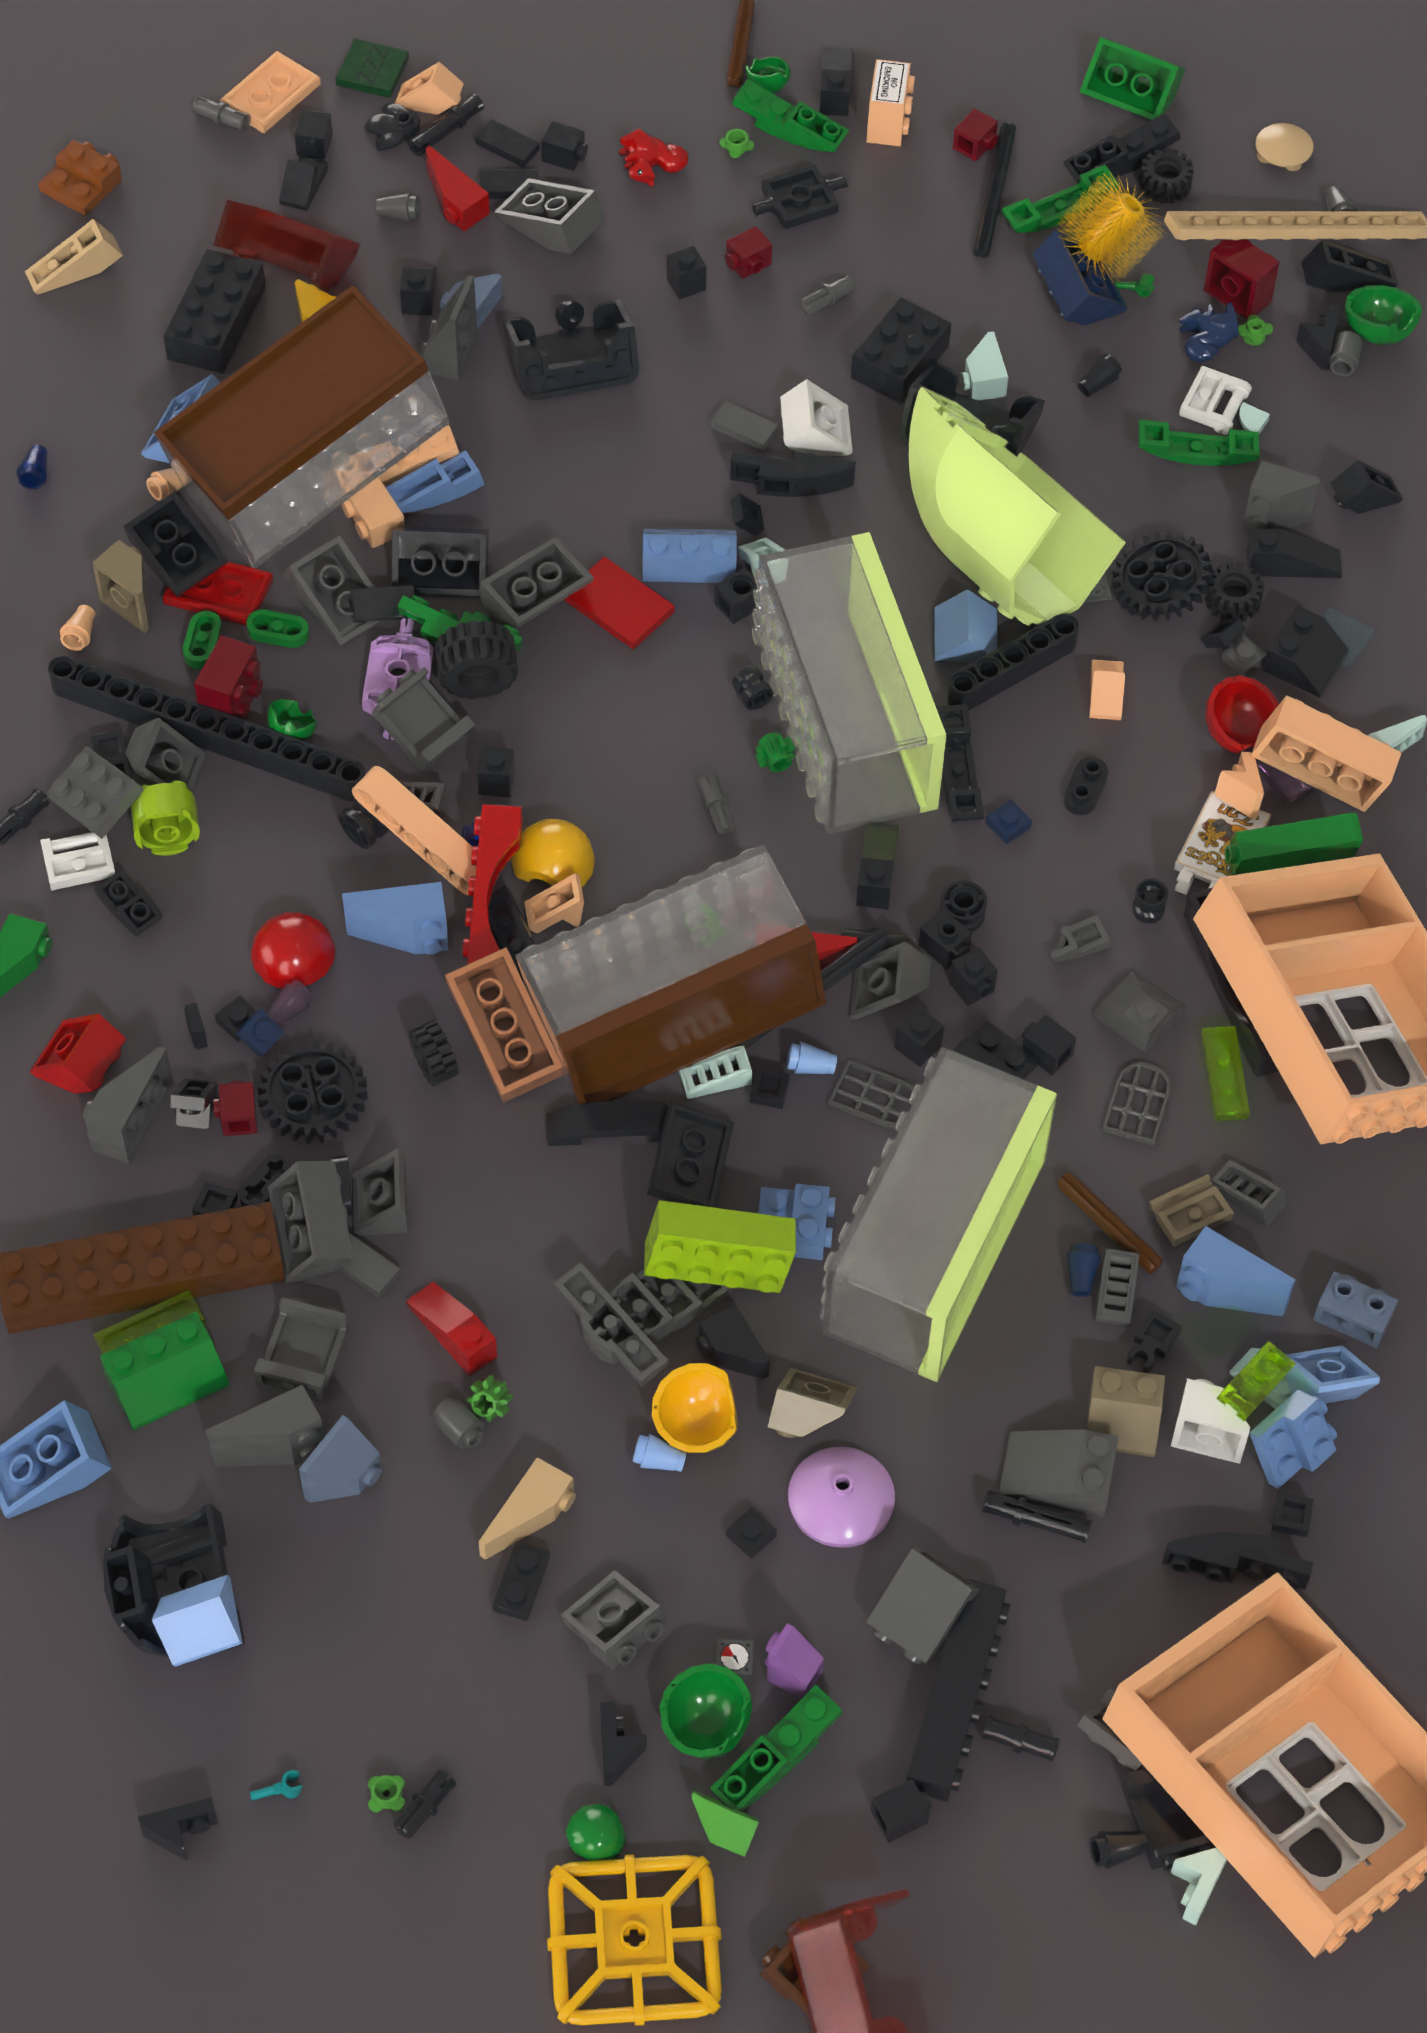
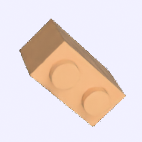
M376 473L343 487L344 500L341 501V506L347 518L352 517L354 519L359 537L362 540L367 539L372 548L391 541L393 529L396 526H405L404 515Z

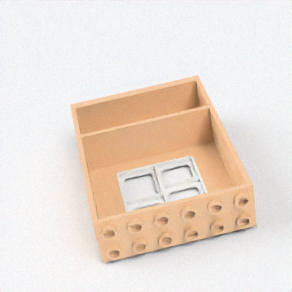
M1381 854L1220 877L1193 919L1320 1145L1332 1142L1341 1144L1349 1139L1358 1137L1367 1139L1378 1133L1389 1131L1390 1133H1397L1404 1128L1415 1126L1417 1128L1426 1127L1427 931ZM1357 996L1366 998L1380 1021V1025L1355 1030L1351 1029L1335 1000ZM1320 1004L1325 1009L1344 1042V1046L1324 1050L1300 1006ZM1383 1038L1389 1039L1409 1072V1083L1405 1086L1394 1087L1382 1081L1372 1067L1360 1043ZM1354 1061L1364 1077L1366 1083L1365 1091L1358 1095H1350L1332 1062Z
M1278 1572L1118 1685L1102 1719L1314 1958L1325 1950L1330 1954L1333 1953L1346 1941L1345 1935L1353 1929L1356 1933L1360 1932L1373 1920L1372 1914L1376 1910L1380 1909L1384 1913L1398 1901L1400 1897L1397 1894L1403 1889H1406L1408 1892L1413 1891L1426 1878L1423 1874L1427 1872V1732ZM1304 1738L1311 1739L1335 1767L1334 1771L1310 1788L1303 1787L1279 1760L1281 1754ZM1260 1770L1269 1771L1301 1806L1305 1813L1300 1820L1281 1834H1273L1236 1793V1788ZM1345 1782L1351 1783L1382 1818L1384 1824L1383 1836L1379 1841L1372 1844H1361L1353 1841L1321 1808L1320 1800ZM1315 1828L1321 1829L1329 1837L1341 1855L1340 1869L1336 1874L1329 1877H1318L1310 1874L1289 1851L1291 1845Z

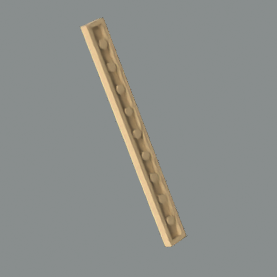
M1167 211L1164 219L1165 224L1175 239L1416 240L1417 238H1427V218L1422 211Z

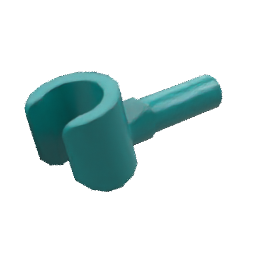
M289 1770L283 1775L281 1782L250 1791L251 1800L283 1794L289 1799L298 1797L303 1785L290 1787L287 1785V1782L299 1779L300 1772Z

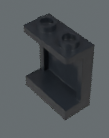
M1147 1769L1125 1774L1122 1790L1137 1830H1142L1146 1834L1148 1840V1852L1146 1855L1152 1870L1163 1867L1164 1870H1171L1176 1859L1216 1848Z

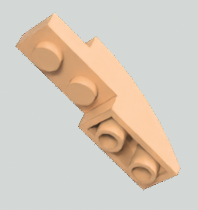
M447 425L395 446H392L390 441L386 440L334 460L332 464L341 488L374 473L377 474L384 486H388L435 459L440 463L455 457L460 452L451 427Z

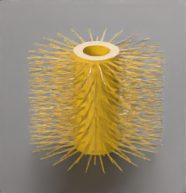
M1128 182L1127 193L1125 190L1123 193L1119 186V191L1115 186V190L1110 187V191L1105 184H1102L1101 186L1109 192L1107 194L1098 185L1097 187L1101 189L1100 191L1104 192L1102 195L1103 199L1095 192L1093 193L1095 196L1091 194L1090 196L1098 204L1094 203L1091 197L1086 202L1087 204L1083 202L1082 204L1086 206L1085 208L1089 209L1088 212L1084 214L1083 210L1081 211L1080 209L1078 210L1080 213L1074 211L1080 217V222L1077 223L1078 221L1071 217L1068 221L1076 229L1071 228L1072 230L1065 228L1068 230L1067 232L1077 237L1073 240L1079 241L1077 243L1079 245L1065 247L1080 248L1082 250L1080 252L1088 257L1089 262L1090 259L1094 261L1095 274L1096 261L1098 265V261L1101 262L1102 269H1105L1104 264L1108 267V263L1115 272L1117 270L1112 266V263L1116 268L1118 266L1113 260L1120 265L1123 263L1126 268L1127 266L1129 267V264L1126 262L1128 258L1130 260L1132 258L1134 260L1137 259L1135 255L1137 252L1129 244L1134 246L1136 243L1139 247L1138 249L1142 251L1145 249L1143 247L1145 244L1142 242L1147 244L1153 241L1145 228L1150 230L1154 236L1156 235L1148 228L1151 225L1146 221H1150L1146 217L1151 215H1146L1144 212L1147 211H1144V208H1159L1143 207L1142 203L1138 201L1141 195L1136 199L1134 192L1133 196L1129 194ZM1124 250H1126V252L1128 251L1132 258H1130L1128 256V253H1125Z

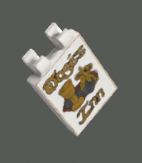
M1211 791L1175 862L1174 870L1180 872L1177 877L1178 883L1175 891L1187 895L1195 878L1209 883V888H1213L1220 877L1232 876L1230 864H1226L1225 861L1226 845H1229L1235 832L1267 827L1271 814L1259 810L1257 818H1250L1217 798L1215 792Z

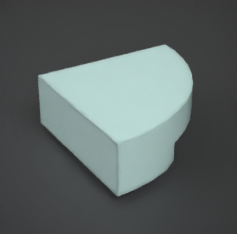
M1243 402L1238 418L1244 431H1254L1260 434L1269 421L1270 414Z

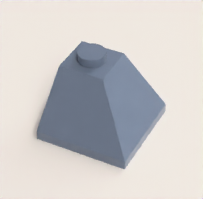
M344 1415L341 1416L299 1468L304 1499L309 1503L360 1495L367 1485L371 1487L376 1483L382 1472L380 1453Z

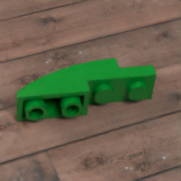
M749 79L741 87L732 102V105L756 118L754 126L758 129L800 147L823 152H836L849 133V129L805 103L799 101L795 107Z
M403 595L397 606L399 614L422 624L423 626L420 630L422 638L435 644L441 634L446 633V630L450 627H456L459 623H468L477 620V622L485 620L491 623L492 620L481 612L475 611L474 614L465 611L459 622L457 621L458 617L452 612L445 609H440L438 612L428 607L429 603L426 600L412 595L411 598ZM503 624L502 628L509 629L510 634L514 637L516 651H520L523 647V638L519 636L520 632L511 626Z
M815 1685L765 1737L761 1735L710 1787V1790L728 1807L740 1812L744 1811L775 1786L820 1743L818 1739L844 1713L843 1710Z

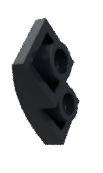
M122 870L97 886L94 890V893L109 911L135 937L163 918L143 891L139 893Z

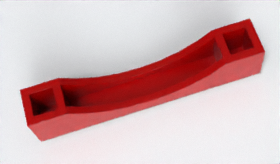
M482 804L481 816H475L474 835H479V844L472 847L471 865L476 866V876H470L468 895L474 897L473 907H467L466 927H471L470 938H464L463 958H468L467 965L500 950L489 925V904L492 890L499 874L508 861L520 850L523 825L522 807Z

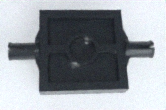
M814 164L763 180L761 189L767 200L752 204L753 213L755 216L772 211L777 215L784 229L838 213L839 204L833 195V191L847 188V179L843 175L828 180L820 174Z

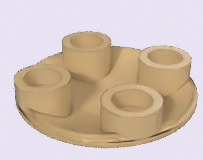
M1287 123L1272 124L1262 129L1256 138L1257 158L1262 163H1270L1275 166L1285 167L1289 171H1297L1311 157L1313 141L1310 135L1298 126Z

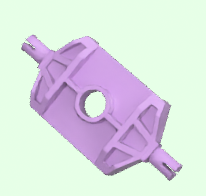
M406 618L401 619L400 631L396 635L379 636L371 642L362 696L363 711L371 715L378 705L375 701L376 698L388 688L393 692L401 686L399 680L412 669L417 673L425 667L428 670L426 679L430 680L432 660L435 658L434 647L426 639L412 636L414 625L412 619L408 618L407 625ZM395 668H402L406 671L400 676L390 674ZM384 729L383 737L389 740L390 734Z

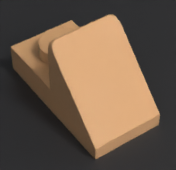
M1092 659L1089 718L1121 720L1125 684L1123 661Z
M1241 752L1238 764L1233 765L1232 771L1224 770L1220 773L1215 796L1246 816L1257 818L1264 791L1256 759L1251 756L1252 752Z
M575 873L524 901L528 927L531 931L539 933L562 919L575 927L580 926L584 898L578 874Z

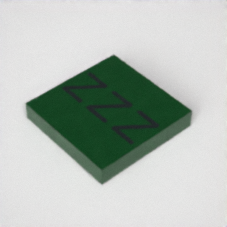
M354 39L336 76V85L391 98L409 60V51Z

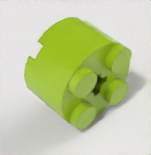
M182 781L160 783L151 786L142 785L143 792L131 805L134 839L138 847L143 849L144 846L151 849V854L161 856L174 855L187 850L188 844L193 839L196 842L200 835L196 799L193 793L187 789L186 783Z

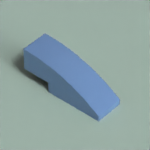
M465 450L441 465L435 459L385 488L400 511L407 513L450 502L485 484L479 469Z

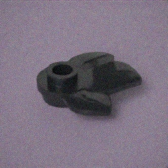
M390 104L384 106L383 114L371 117L364 128L370 133L379 135L376 148L378 151L400 145L404 138L414 137L420 130L421 120L416 112L407 111L400 104Z

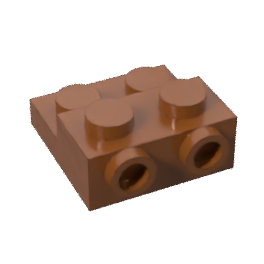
M73 139L55 157L57 165L38 185L40 192L86 216L122 181L120 164L112 154L107 153L104 156L98 153L90 142L84 141L80 143Z

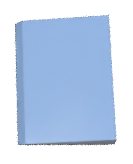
M967 589L934 607V662L972 663L997 649V609Z
M1343 1345L1286 1354L1282 1358L1291 1394L1300 1390L1308 1395L1318 1396L1325 1404L1358 1398L1379 1384L1380 1381L1379 1375Z
M225 1575L160 1598L152 1622L173 1666L176 1667L243 1644L230 1576Z

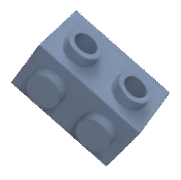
M1334 1271L1317 1305L1313 1320L1374 1348H1378L1392 1319L1398 1299L1391 1297L1388 1292L1382 1289H1373L1360 1283L1353 1276L1342 1275Z

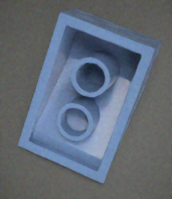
M441 882L342 893L347 935L413 954L425 953L433 955L440 951H449L446 912Z
M1205 1226L1183 1257L1176 1289L1180 1290L1187 1299L1198 1301L1204 1306L1283 1317L1286 1313L1296 1280Z
M64 1400L0 1445V1506L6 1518H12L81 1490L112 1469L87 1410Z

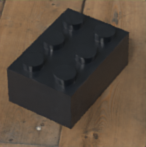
M900 297L852 354L851 379L902 404L908 396L910 385L932 362H937L948 349L951 322Z

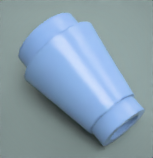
M802 1041L799 1044L791 1043L786 1069L793 1070L794 1074L833 1075L836 1068L837 1055Z
M649 1433L648 1437L639 1435L632 1462L640 1464V1468L676 1470L681 1472L687 1452L670 1446L668 1442Z

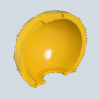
M543 819L525 828L522 832L520 850L511 858L514 875L518 879L530 882L532 879H539L553 886L576 873L579 875L581 887H583L593 874L595 857L590 839L575 824L562 819Z
M689 1363L673 1370L660 1382L652 1399V1418L657 1432L670 1446L687 1453H707L724 1446L736 1434L738 1429L736 1405L730 1379L724 1370L708 1363Z

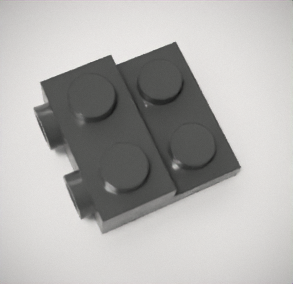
M615 1570L560 1615L564 1625L587 1643L590 1652L612 1670L619 1664H629L634 1659L636 1650L647 1640L654 1642L659 1639L663 1633L664 1626L667 1624L660 1606Z

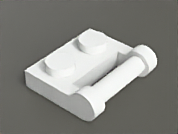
M1202 366L1180 407L1179 416L1210 426L1220 435H1227L1228 430L1233 427L1232 420L1243 399H1246L1252 390L1251 385L1242 379ZM1225 390L1231 391L1233 394L1223 414L1215 413L1214 411Z
M93 832L52 841H50V838L40 840L51 891L104 880L115 875L107 835L101 839ZM98 844V846L88 847V848H84V849L74 850V851L65 852V853H60V854H55V855L53 854V853H58V852H62V851H67V850H72V849H76V848H81V847H86V846H91V845Z

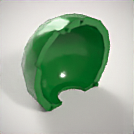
M1384 285L1365 286L1355 289L1347 295L1345 303V314L1351 330L1358 334L1362 340L1379 346L1395 344L1408 337L1418 324L1423 310L1420 302L1410 293Z
M711 1663L692 1666L677 1675L664 1691L659 1707L662 1729L669 1743L684 1754L703 1759L724 1756L739 1743L749 1724L752 1713L751 1694L742 1678L728 1667Z

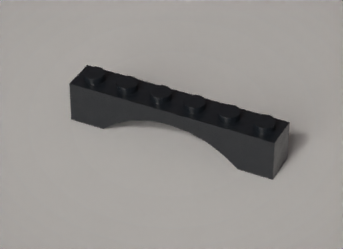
M1213 888L1188 894L1184 917L1256 1077L1278 1072V1068L1193 919Z

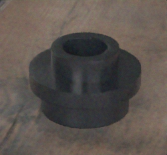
M567 300L562 302L555 313L559 326L565 330L576 328L584 317L583 306L577 301Z

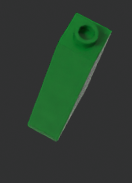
M1346 813L1235 832L1229 845L1225 847L1226 864H1230L1232 875L1352 858L1363 842L1357 813Z

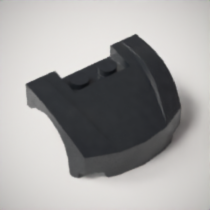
M211 1504L203 1506L198 1512L185 1519L164 1524H145L135 1521L124 1514L118 1520L120 1525L115 1529L110 1547L105 1548L103 1559L104 1591L112 1617L133 1645L144 1653L169 1657L152 1622L160 1598L228 1575L223 1547L227 1546L222 1513ZM237 1609L236 1611L243 1644L231 1648H235L245 1644L240 1612Z

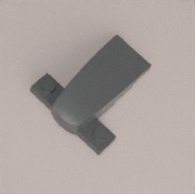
M581 1262L554 1282L555 1289L580 1316L583 1338L589 1350L599 1359L612 1365L620 1362L641 1387L669 1366L668 1359L655 1345L693 1322L732 1294L731 1288L722 1285L697 1284L691 1281L644 1275V1269L636 1276L632 1272L608 1293Z

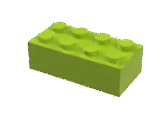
M659 1200L645 1240L644 1275L660 1279L691 1281L697 1284L707 1283L729 1288L760 1290L766 1293H781L796 1253V1219Z

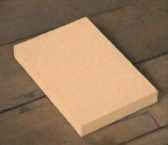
M276 51L222 97L220 102L228 103L230 108L249 113L251 116L250 125L264 134L321 84L320 77Z

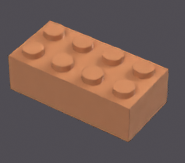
M507 947L445 975L447 986L502 1103L564 1075L563 1065Z

